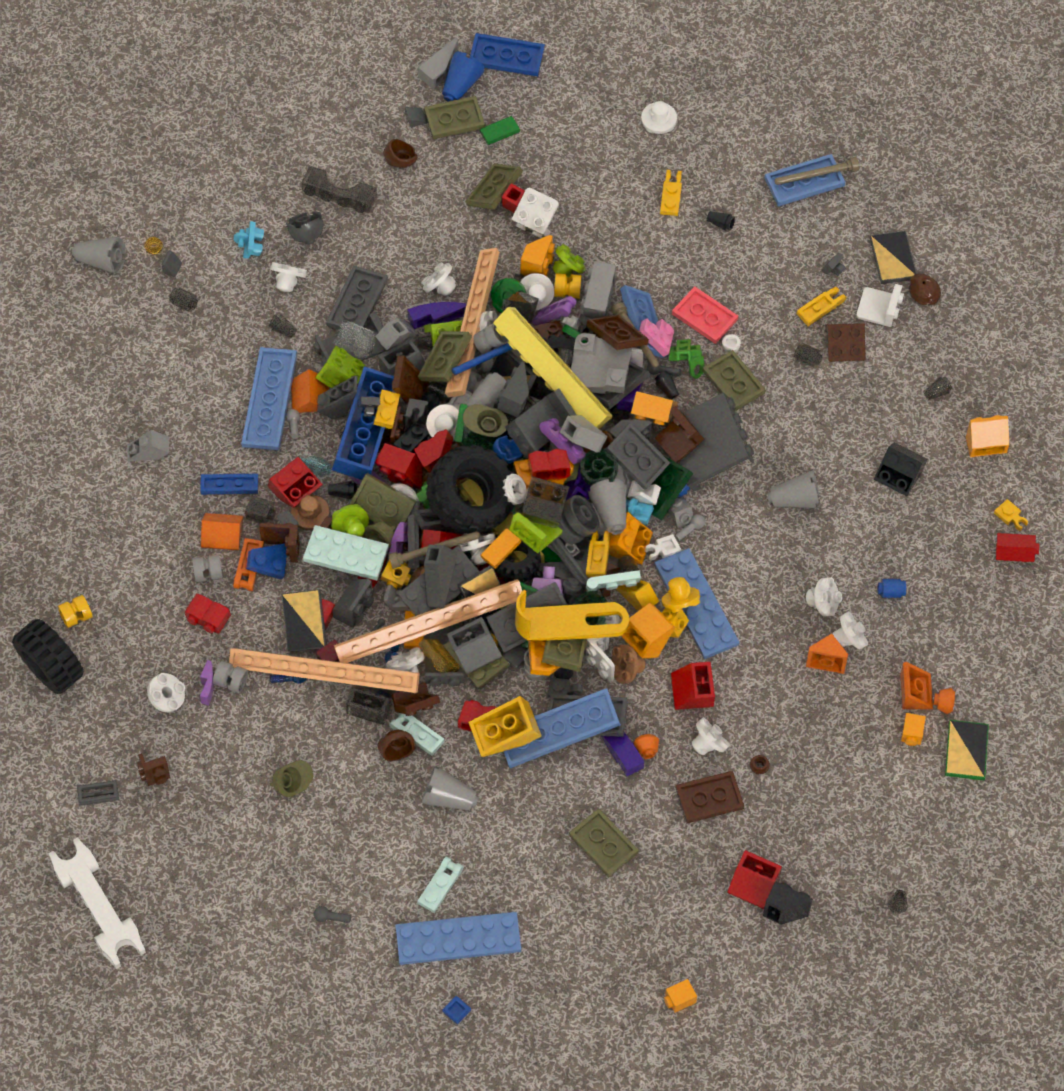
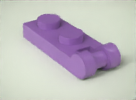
M568 296L540 309L532 323L536 326L549 323L553 319L557 320L561 316L568 317L571 313V308L576 305V299Z
M556 418L540 423L539 428L541 432L558 449L566 450L568 459L573 464L584 461L587 454L580 445L572 443L560 433L561 428Z

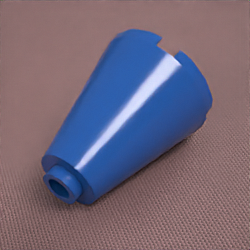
M457 51L452 56L442 91L443 98L447 102L459 100L485 71V67L480 61L474 57L471 59L467 58V54Z

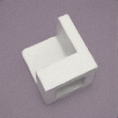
M632 480L627 497L630 499L635 498L640 503L656 505L661 487L653 484L644 490L635 480Z

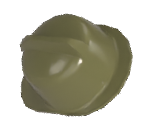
M480 404L469 406L463 414L465 426L470 431L485 437L502 435L506 431L505 426L508 425V419L501 410Z
M378 521L373 525L365 527L362 537L389 544L390 549L395 526H389L383 521Z
M294 761L278 768L274 772L270 786L274 787L282 796L292 797L307 789L314 777L313 769L307 761Z

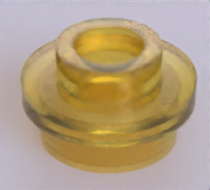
M150 237L146 240L144 247L147 253L158 254L163 249V243L157 237Z

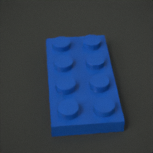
M475 33L469 59L472 57L476 58L488 69L538 77L545 44Z

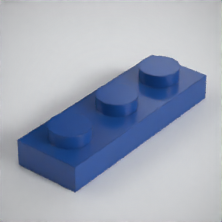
M201 474V495L258 494V474Z

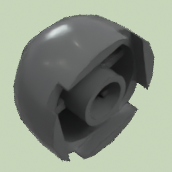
M312 211L313 215H307L305 212L291 217L289 223L286 222L290 236L298 242H305V244L314 243L315 239L322 234L324 227L320 212Z

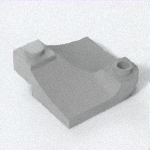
M582 333L575 339L571 370L593 393L605 394L608 391L624 394L632 348L616 350L596 335Z

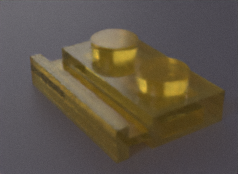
M422 639L419 643L424 655L433 661L434 667L439 672H457L461 668L438 639L435 641L434 639Z

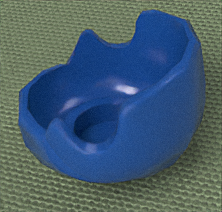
M506 435L495 440L493 451L497 453L496 456L499 459H504L507 464H511L519 460L523 454L520 452L515 441L509 440Z

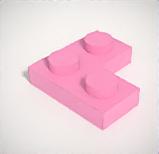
M647 318L643 320L639 331L649 339L648 343L663 357L668 355L674 334L672 326L663 319L659 320L656 325Z

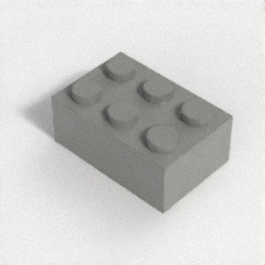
M594 261L593 268H589L588 283L585 284V296L582 298L580 307L581 314L591 319L608 316L615 286L616 265Z

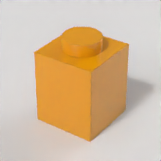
M906 713L901 738L902 742L909 746L921 745L926 716Z
M688 979L666 989L664 1001L668 1008L673 1009L674 1013L697 1002V995Z

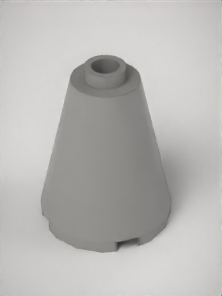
M119 237L78 242L72 249V255L75 260L110 273H119L125 261H121L122 254H126L125 243Z
M489 373L466 401L467 408L474 404H480L497 409L499 405L497 397L501 390H505L506 380L498 373Z
M814 471L806 472L770 488L771 492L767 493L769 504L773 503L774 507L821 508Z
M609 479L595 483L590 487L591 491H588L590 500L607 531L615 535L622 533L626 528L625 482L620 479H615V482H609Z
M435 766L425 788L421 803L470 810L471 807L475 808L479 797L476 796V791L440 767Z

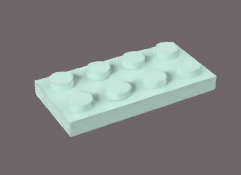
M315 525L303 556V562L377 581L389 549V544Z

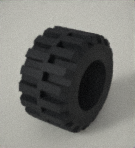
M521 540V543L512 552L520 551L525 553L527 557L517 563L505 559L496 569L494 568L495 572L497 571V575L500 578L503 576V580L506 582L518 579L524 583V579L527 581L531 580V575L535 576L537 570L540 569V552H535Z

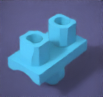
M250 221L249 228L246 230L240 229L239 233L234 234V242L238 243L239 247H244L243 258H249L250 255L260 256L262 253L263 245L254 243V240L262 241L264 230L255 227L256 222Z
M635 498L631 500L626 499V512H629L642 524L648 525L654 509L653 505L640 503Z

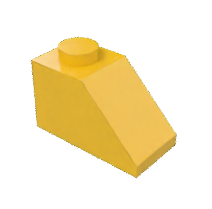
M642 580L632 587L619 585L616 588L636 610H641L649 603L655 605L659 602L650 583Z

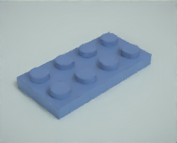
M832 154L767 173L764 178L778 207L845 186V180L840 171L776 185L774 182L778 177L837 165Z
M627 285L620 288L622 300L627 307V316L635 328L639 331L641 322L646 318L656 325L658 318L650 293ZM648 343L647 346L649 347L654 356L660 358L666 357H663L653 346H651Z

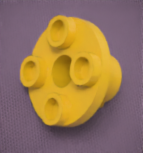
M675 577L668 582L669 590L662 597V605L667 609H671L672 613L680 612L682 608L700 604L699 590L690 587L685 578Z

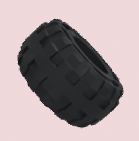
M477 445L470 447L460 446L446 453L432 468L426 483L428 485L426 492L427 500L431 503L432 507L430 509L434 516L437 515L441 520L440 523L446 528L449 526L454 532L461 535L472 532L487 533L500 525L511 513L514 505L512 502H508L507 496H504L505 490L502 487L504 486L503 480L506 479L507 475L513 474V472L508 470L507 462L504 459H499L494 451L490 449L484 450L483 447ZM457 478H468L479 485L484 498L482 506H471L459 497L456 490Z

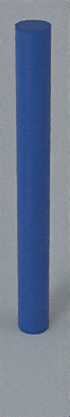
M508 343L452 368V373L454 375L462 373L513 348Z

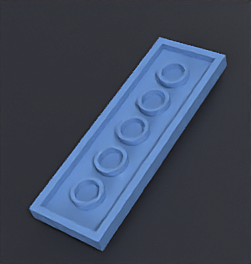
M260 347L241 442L242 447L267 450L280 449L297 360V350Z
M689 548L654 562L667 590H669L668 582L675 577L685 578L690 587L699 590L700 604L682 608V610L689 619L686 626L704 659L740 644Z
M608 689L600 690L534 716L542 737L524 746L506 750L504 754L508 766L513 768L620 726L621 724Z
M517 912L395 924L400 965L521 952Z

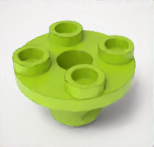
M562 244L555 249L560 259L554 261L553 271L555 274H566L567 277H570L573 270L583 274L586 270L583 265L585 261L579 255L574 256L570 252L571 249L567 245Z
M347 505L333 513L331 527L332 530L362 537L365 527L369 524V517L360 505Z

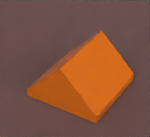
M308 369L293 378L291 386L292 409L299 411V413L317 412L318 395L329 390L327 385L316 379L318 373Z
M205 513L201 524V548L239 550L244 516Z
M830 634L809 647L806 667L844 674L848 653L834 635Z
M904 662L900 673L902 709H933L931 673L908 662Z

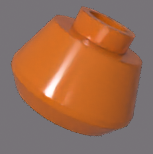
M952 688L939 690V693L934 695L933 705H937V709L945 714L952 713L955 691Z
M644 734L637 737L633 745L641 757L650 759L658 752L659 738L653 734Z

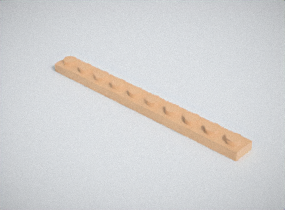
M497 248L480 250L460 332H469L472 338L457 366L474 359L476 351L474 335L480 331V317L486 310L500 253ZM471 368L457 375H452L449 382H447L445 390L447 397L465 395Z
M518 579L447 604L444 608H436L336 644L334 647L339 662L349 663L512 604L517 601L519 594L522 592Z
M238 648L230 649L229 663L233 664L234 668L239 666L249 671L418 693L420 673Z

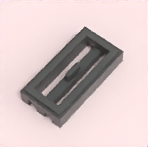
M117 780L77 786L79 806L119 800ZM112 786L114 788L110 790H98L89 793H82V791Z

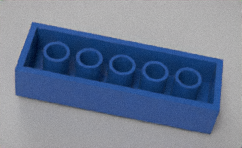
M364 366L332 471L363 480L367 473L371 475L385 427L374 425L377 408H374V415L372 417L364 416V408L358 407V399L360 397H380L382 389L396 393L392 389L393 375Z

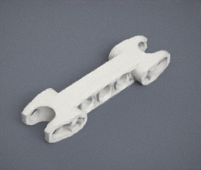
M77 837L73 840L77 852L72 859L62 860L54 851L48 853L62 887L66 888L73 884L77 892L79 891L81 899L86 907L89 908L96 924H99L102 933L95 936L94 940L103 956L112 963L115 969H118L121 965L116 954L120 947L131 945L136 948L140 955H143L146 951L132 919L129 917L122 922L120 921L92 874L100 869L96 859Z

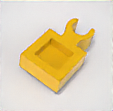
M1008 499L994 510V514L1007 525L1011 522L1014 523L1015 528L1019 531L1023 528L1019 525L1020 522H1023L1026 526L1028 525V520L1019 516L1021 510Z

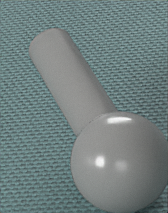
M290 409L286 412V420L290 422L292 439L299 438L297 422L300 419V413L295 409Z
M700 514L693 515L690 523L674 535V537L680 541L694 529L703 528L705 518Z

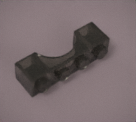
M309 166L301 182L302 192L306 195L320 197L325 202H335L344 208H353L358 213L365 212L369 214L377 198L376 187L359 182L352 188H337L328 181L325 170Z

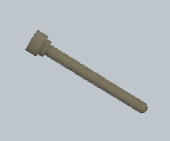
M851 157L845 163L778 177L774 182L776 185L843 170L855 172L860 169L857 157Z
M618 302L611 308L613 315L621 316L635 327L627 316L628 312L625 304ZM647 345L639 346L652 367H658L659 362Z
M472 532L433 545H444L450 548L476 540L480 537V533ZM428 546L404 554L397 552L389 554L393 569L401 567L404 561L426 555Z

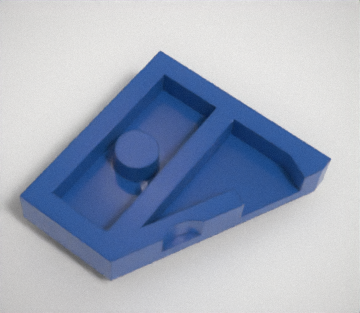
M285 544L251 549L248 552L246 569L273 578L283 579L287 547H285Z

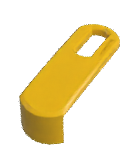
M525 590L519 594L516 601L515 626L518 633L526 640L619 637L626 632L629 626L627 610L616 602L525 608ZM619 615L622 622L619 624L588 625L585 619L594 616Z

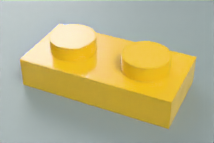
M381 390L380 405L377 407L374 425L392 429L400 394Z

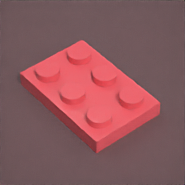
M695 286L672 310L673 316L715 344L738 320L737 314Z

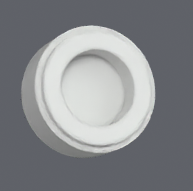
M729 334L723 338L722 347L725 351L730 352L733 350L736 352L739 350L741 341L738 336Z

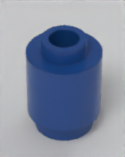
M882 579L877 585L878 594H881L882 598H901V596H906V581H901V579Z

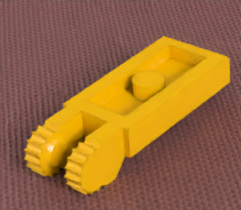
M666 170L660 214L678 216L682 171H678L676 174L677 182H669L671 170Z
M834 287L797 310L796 314L807 326H810L845 302L847 297L843 294L833 300L832 297L839 292V289Z
M598 530L592 534L586 567V576L589 578L606 575L610 548V532L604 531L603 541H598Z

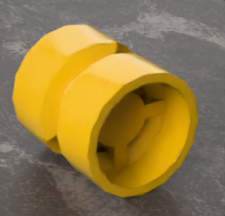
M556 273L554 297L564 298L568 295L575 299H580L582 275L571 274L570 277H567L566 274Z
M83 595L73 598L72 603L67 601L57 606L67 628L77 625L79 620L84 622L93 617Z

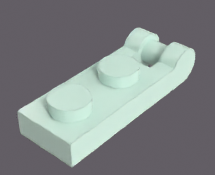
M640 570L591 577L587 580L586 590L589 593H595L599 588L612 590L618 588L619 585H625L626 587L635 586L637 583H640Z
M398 713L397 719H393L389 724L394 730L399 729L409 732L413 736L416 745L431 756L444 743L443 737L413 716H405V714ZM404 721L408 722L406 726L402 725Z
M446 856L418 899L417 904L435 913L459 877L464 866L459 863H453L452 859ZM447 868L453 871L451 875L445 873Z

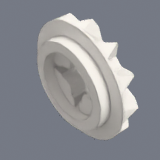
M517 474L507 475L506 479L503 480L504 486L502 489L505 490L504 496H507L508 502H512L513 505L523 503L527 496L525 482Z

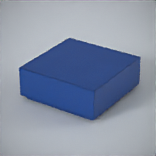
M457 996L442 1009V1012L457 1025L471 1011V1008Z

